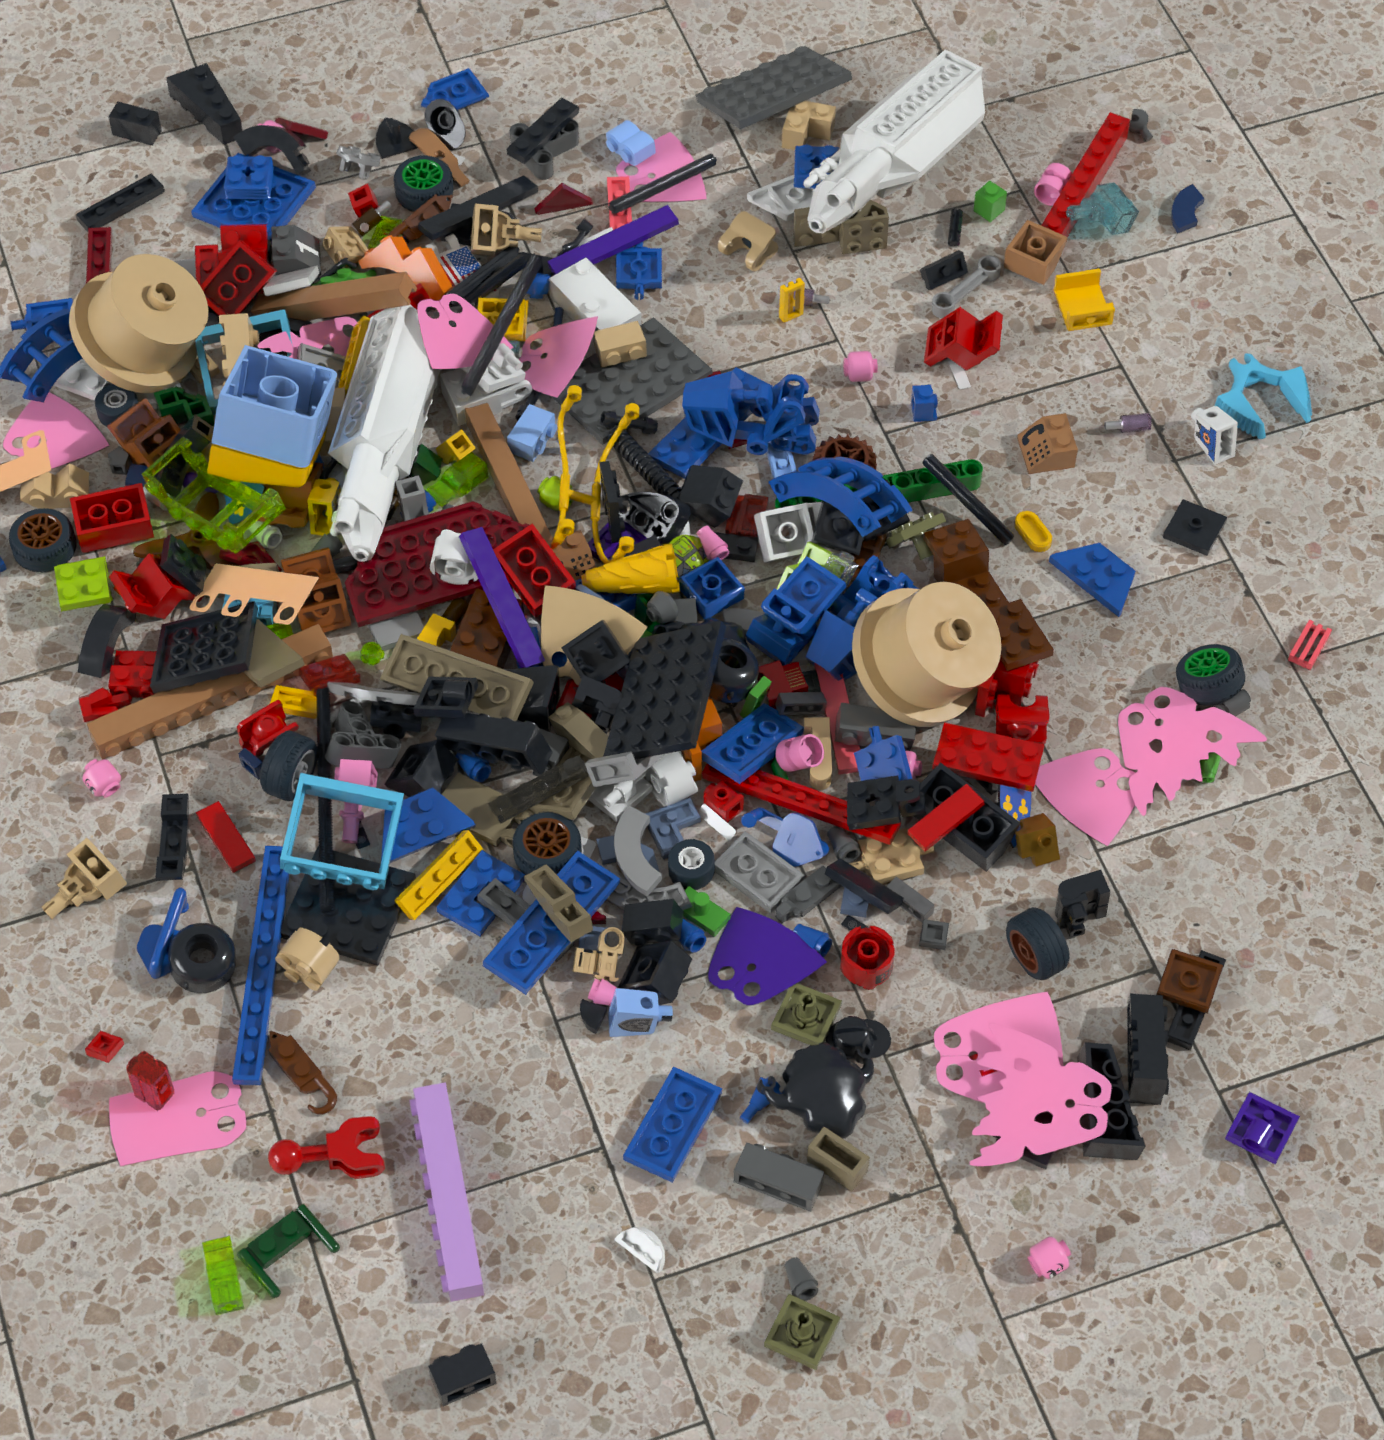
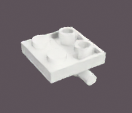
M500 343L493 356V360L488 364L478 384L489 393L524 381L526 373L521 369L523 364L514 356V352L504 343ZM471 366L462 369L468 374Z
M645 771L635 780L597 786L588 800L615 822H618L628 805L635 807L653 791V787L643 778L647 775Z

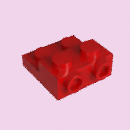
M116 650L108 684L112 696L128 692L132 698H147L156 694L153 693L150 683L157 651Z

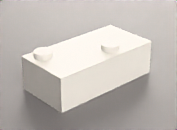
M587 258L549 278L551 299L559 307L563 308L564 312L573 321L598 316L595 331L638 321L639 325H641V312Z

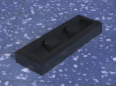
M841 858L826 868L824 873L826 876L887 914L900 907L903 903L904 897Z

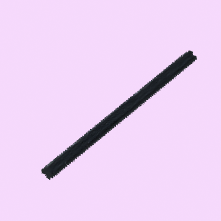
M534 253L528 260L461 385L463 395L467 393L469 396H472L543 263L541 261L543 259L542 256H536Z
M325 687L324 689L318 688L316 690L317 774L319 777L332 779V765L325 759V753L331 740V709H329L331 704L329 701L330 693H328L330 691L329 688ZM318 797L319 862L333 864L332 800ZM326 878L319 881V908L322 913L334 911L333 879Z

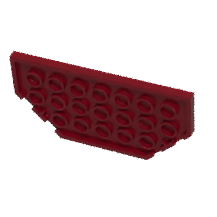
M472 501L384 527L372 559L364 562L358 561V566L344 582L358 628L474 594L475 589L483 590L479 579L476 581L470 579L468 584L464 585L452 584L441 580V575L436 571L435 575L430 571L435 541L443 530H452L455 533L461 534L483 527L492 548L495 549L529 526V524L525 523L523 525L512 520V517L496 510L492 512L483 508L481 504Z

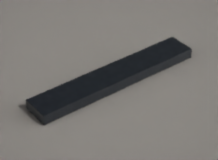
M523 175L419 222L418 230L433 241L472 223L475 204L496 205L499 211L538 193V186Z

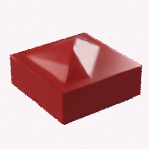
M100 1030L85 1048L86 1055L109 1063L124 1046L123 1038Z

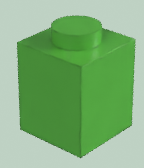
M988 181L975 192L973 211L987 221L992 222L1005 211L1007 191L992 181Z

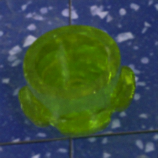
M376 642L364 644L360 651V659L365 664H379L380 660L385 656L384 650Z

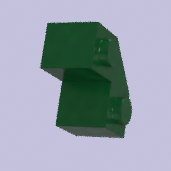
M178 386L154 392L160 417L170 415L175 423L179 424L188 422L196 414L212 427L214 426L213 414L206 396L200 394L192 395Z

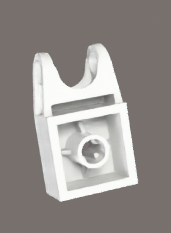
M462 368L440 374L442 394L457 426L466 424L465 408H471L488 402L493 415L502 413L503 408L524 400L532 392L530 382L524 380L489 393L478 384L472 396H469L467 393L463 395L461 385L467 373ZM526 387L524 391L516 393L517 390Z
M821 502L803 503L759 512L754 515L764 563L802 555L806 543L812 540ZM783 527L784 530L789 531V535H787L786 538H784V536H782L781 533Z

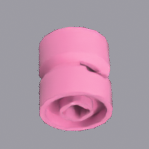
M1051 163L1047 166L1034 188V194L1040 202L1046 205H1054L1072 175L1069 168L1060 163Z
M812 734L785 739L778 743L776 747V761L787 772L816 767L821 764L824 758V748L820 739Z

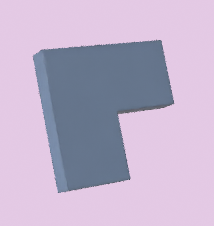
M691 797L668 807L665 806L645 813L650 816V823L647 825V828L663 860L668 858L671 848L676 843L684 840L679 830L701 822V817Z

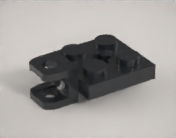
M897 775L847 783V825L849 830L901 823V815L902 817L915 816L925 811L924 793L920 792V782L916 779L899 780ZM913 788L914 791H913V792H907V789ZM872 800H880L874 806H870L869 802ZM913 802H919L917 806H910V804Z

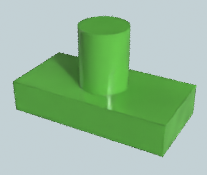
M763 676L744 699L746 701L740 712L741 717H747L762 705L772 681Z
M688 886L685 893L692 907L683 910V917L715 937L730 920L731 914L712 902L707 893L697 892Z

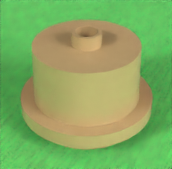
M138 254L123 260L113 272L98 275L84 285L74 299L70 309V331L80 355L101 377L129 391L154 393L174 387L183 380L193 367L197 358L195 340L206 326L208 304L201 286L182 266L162 256Z
M936 582L922 589H896L887 592L869 604L861 613L855 625L852 653L855 669L864 689L884 712L908 725L934 727L952 720L969 707L976 696L979 685L989 679L998 666L1001 656V638L993 614L975 593L955 583Z

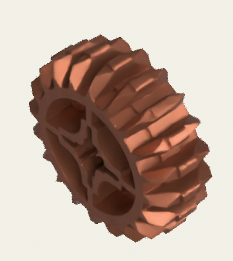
M838 433L835 439L829 436L827 441L822 440L820 446L816 447L812 459L813 461L824 457H845L860 461L875 470L877 469L876 455L873 452L872 446H867L866 440L859 441L858 435L850 438L849 434L846 437H841Z

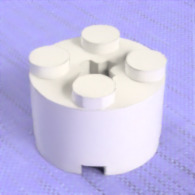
M443 530L435 541L430 571L434 575L436 571L441 575V580L452 584H468L470 579L476 581L478 577L458 537L460 533H455L452 530Z
M681 751L665 754L646 770L647 775L645 778L647 781L651 780L654 786L652 793L664 807L673 805L698 792V787L692 777L696 775L695 769L690 761H684Z

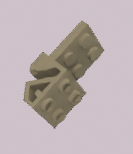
M870 200L861 211L859 209L848 220L823 234L815 233L809 227L807 218L810 207L794 209V247L839 241L842 254L887 249L889 215L887 208L877 202Z

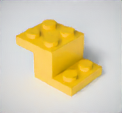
M479 298L478 311L494 325L508 299ZM523 299L504 334L508 341H526L528 300Z

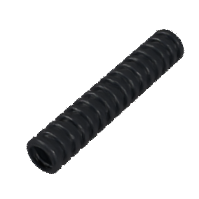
M618 427L610 431L607 437L608 442ZM624 429L614 443L613 448L634 467V470L652 486L656 493L677 499L681 487Z

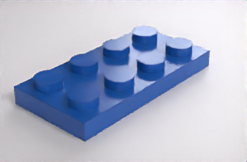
M764 703L703 749L702 761L741 784L776 756L778 743L785 739L802 736L804 727L785 715H779L776 709Z
M673 1066L623 1154V1160L673 1183L722 1095V1088Z

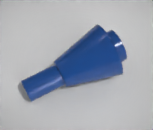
M769 1076L766 1079L760 1077V1079H762L763 1084L767 1087H770L768 1084ZM777 1081L773 1090L777 1094H782L779 1090L781 1086ZM757 1086L749 1106L740 1116V1119L747 1124L758 1111H761L770 1104L765 1095L758 1092Z

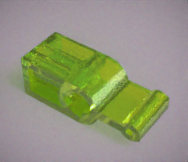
M470 452L446 469L441 479L434 485L429 486L426 491L439 506L443 507L456 496H465L488 478L487 464L473 452Z
M226 1236L202 1242L211 1298L216 1315L244 1309L231 1237Z

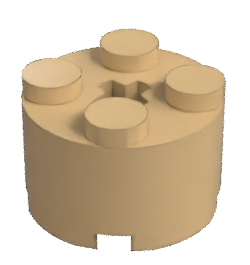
M299 928L291 935L275 957V960L286 970L284 976L294 983H297L299 980L310 989L317 991L334 969L340 957L331 944L325 947L319 942L322 938L321 936L310 930Z

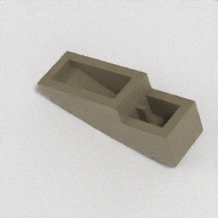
M547 865L524 876L527 885L544 911L570 942L593 931L591 915L576 901L575 893Z

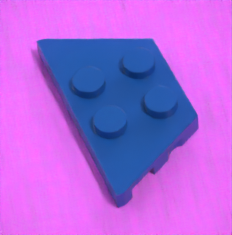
M1100 542L1055 553L1050 556L1049 562L1116 616H1121L1136 571Z
M434 788L404 799L390 863L460 834L463 830L474 828L476 825L471 818ZM389 810L384 812L381 861L393 812Z

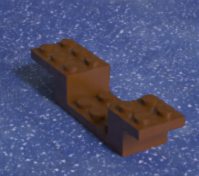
M969 519L924 532V541L934 555V578L936 581L951 582L969 589L986 604L993 614L1001 638L1000 661L1007 671L1053 656V647L1023 601L1019 599L1008 602L990 574L989 549Z

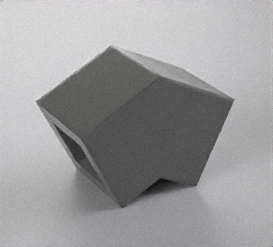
M118 446L108 453L111 470L114 474L127 475L131 464L129 454Z

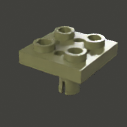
M930 512L913 522L910 521L891 531L892 536L886 539L889 549L909 540L913 542L920 560L932 556L933 553L924 541V532L930 531L946 522L943 513L934 516L933 512Z
M796 983L788 989L771 1024V1030L808 1045H817L825 1042L842 1006V1000Z
M788 1294L764 1341V1347L817 1370L840 1323L841 1317ZM814 1336V1340L819 1338V1341L814 1342L811 1338ZM794 1343L795 1346H798V1343H799V1344H800V1347H799V1348H794V1347L792 1346V1344Z

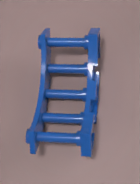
M60 310L33 325L20 337L22 340L15 349L11 348L0 364V379L21 381L27 386L22 396L24 399L44 403L47 394L58 378L72 365L83 359L73 339L68 341L64 337L71 333L69 325L70 310ZM55 341L61 347L48 358L41 351ZM35 358L42 365L31 378L25 371Z
M819 458L798 468V472L786 473L768 481L780 503L789 498L799 496L823 500L840 510L854 524L862 537L881 527L878 520L887 516L892 523L913 511L901 492L894 485L890 486L882 478L883 475L860 461L850 458ZM846 484L852 486L858 490L852 492L849 488H847L844 485ZM869 496L879 505L880 509L872 512L861 499Z

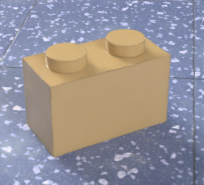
M638 321L594 332V348L602 367L647 356L646 339Z

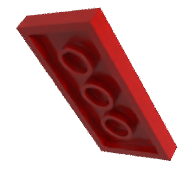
M944 722L932 769L941 762L959 776L1033 792L1045 745Z

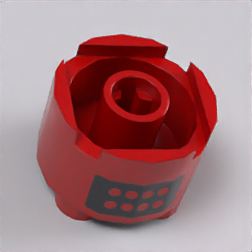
M860 926L848 932L842 942L840 970L851 983L861 986L866 990H872L877 985L885 982L893 971L895 948L892 937L885 930L877 926L862 929Z

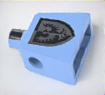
M616 988L608 1011L610 1037L652 1034L658 1021H672V1006L658 1005V994L656 992Z

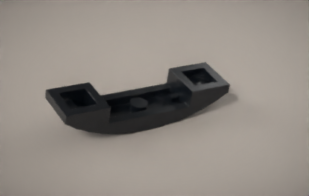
M188 793L162 794L161 840L155 878L156 881L183 880L188 850L189 795Z

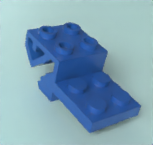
M806 556L778 590L774 588L764 599L761 608L765 614L753 618L746 633L747 642L774 661L780 660L782 666L790 664L817 631L815 623L846 588V582Z

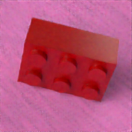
M239 240L202 283L201 288L205 294L208 306L218 315L241 314L276 274L277 270L244 241Z
M142 483L70 498L82 553L154 538Z
M533 523L493 549L508 582L535 618L542 614L545 586L576 590V581Z

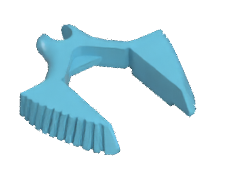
M1250 353L1244 354L1245 365L1240 364L1235 358L1230 359L1228 365L1234 376L1233 385L1230 391L1217 396L1214 406H1218L1238 422L1237 428H1241L1242 431H1246L1247 434H1251L1253 437L1257 436L1258 439L1266 438L1264 423L1243 395L1245 387L1258 382H1265L1275 386L1279 385L1280 390L1297 414L1300 413L1306 423L1310 422L1312 416L1311 398L1302 366L1279 371L1262 365Z

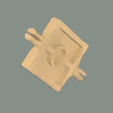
M905 828L898 830L891 845L871 838L858 840L862 859L861 861L849 864L860 871L864 870L870 877L884 885L890 883L895 877L903 880L924 874V866L920 856L934 853V846L925 852L912 841V838L908 835V829Z

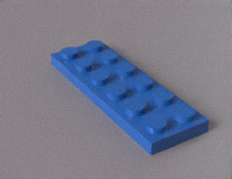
M737 367L732 370L743 383L742 389L754 390L759 384L766 383ZM738 406V421H745L752 414L749 411L750 406ZM685 417L648 454L661 467L685 479L691 465L700 466L722 443L691 430Z
M579 851L572 856L557 874L575 893L576 901L591 917L620 884L619 877ZM536 899L483 960V967L526 995L568 946L570 941L557 928Z

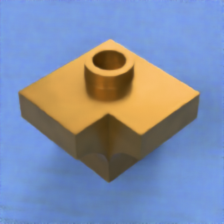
M1044 813L1019 820L1021 829L1015 832L1018 855L1022 859L1031 857L1032 863L1036 867L1060 860L1056 826Z

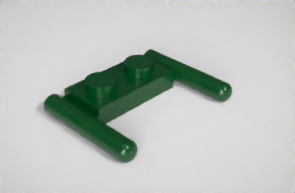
M301 1204L295 1212H290L250 1242L248 1247L241 1249L237 1253V1257L272 1298H277L280 1296L281 1290L263 1270L264 1268H268L308 1238L311 1232L316 1234L331 1253H337L340 1250V1245L305 1204Z

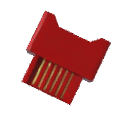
M780 660L759 666L758 682L763 676L772 681L767 694L769 706L777 709L775 702L779 693L808 692V685L799 662L782 666Z

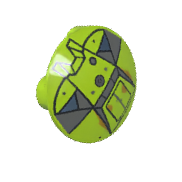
M681 535L670 542L673 544L679 577L710 561L706 556L700 539L695 536Z

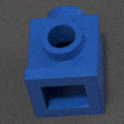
M931 384L912 386L911 409L913 421L937 420L936 408L938 407L937 394H933Z

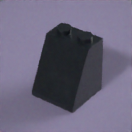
M549 665L508 669L507 671L530 678L534 682L517 720L533 722L538 728L550 732L552 724L548 717L556 711L560 698L559 666Z

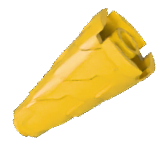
M672 543L654 547L647 551L606 563L603 566L586 570V574L581 575L582 585L595 593L655 594L657 591L674 594L680 592Z

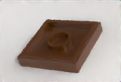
M1171 949L1156 995H1163L1164 1000L1208 1014L1223 965Z

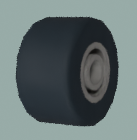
M114 384L103 387L95 397L98 419L106 427L138 403L135 392Z

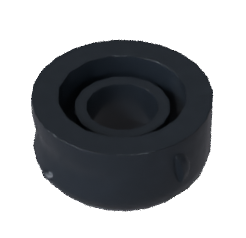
M723 638L709 693L710 698L724 703H736L748 696L758 678L759 664L755 655L747 646L739 641Z
M195 923L181 929L173 938L168 950L171 976L180 987L194 993H209L222 988L229 982L236 967V949L233 940L222 928L210 923ZM201 948L208 949L215 955L212 960L206 963H196L189 959L192 952Z

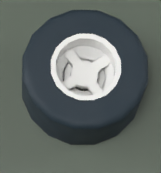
M685 839L676 843L668 855L670 879L674 884L680 882L685 890L688 886L694 890L707 886L712 881L715 873V858L710 846L696 839Z

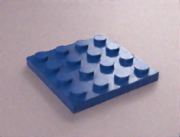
M237 153V155H240L242 157H249L245 156L244 154ZM273 166L270 199H226L224 192L225 168L192 209V217L219 228L220 225L267 224L268 241H271L272 244L271 227L286 226L315 190V181Z

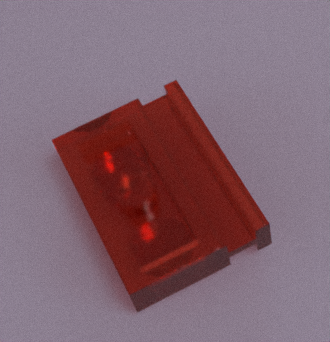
M752 494L738 495L731 516L727 520L725 533L757 537L759 540L754 515L767 511L769 497Z
M345 654L299 668V676L309 690L313 691L314 697L317 696L316 690L318 688L324 689L327 687L328 682L360 683V673L356 672L354 665Z

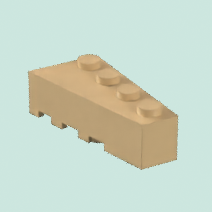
M248 313L219 315V324H221L225 335L220 336L223 355L226 356V359L222 360L224 378L228 379L245 345L255 348V345L259 344L258 330H254Z

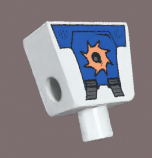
M1213 406L1206 410L1202 408L1195 409L1191 414V418L1195 421L1194 437L1211 461L1216 465L1235 457L1238 422L1218 406Z

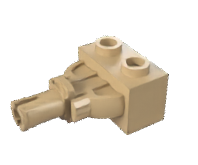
M475 204L473 208L471 254L493 256L495 251H502L509 246L518 247V241L520 240L541 243L542 228L522 227L519 225V219H511L507 214L498 211V206Z
M85 838L66 854L72 863L67 868L64 879L57 884L60 888L59 892L41 908L53 919L69 904H74L78 907L83 902L93 901L101 896L108 900L127 883L110 861L88 838Z

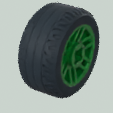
M421 155L409 158L402 162L395 171V196L405 209L415 212L435 195H453L452 172L449 166L437 157Z
M1209 644L1191 650L1183 656L1176 667V677L1180 691L1194 699L1198 705H1216L1228 701L1237 695L1245 684L1246 676L1240 655L1233 648L1221 644Z

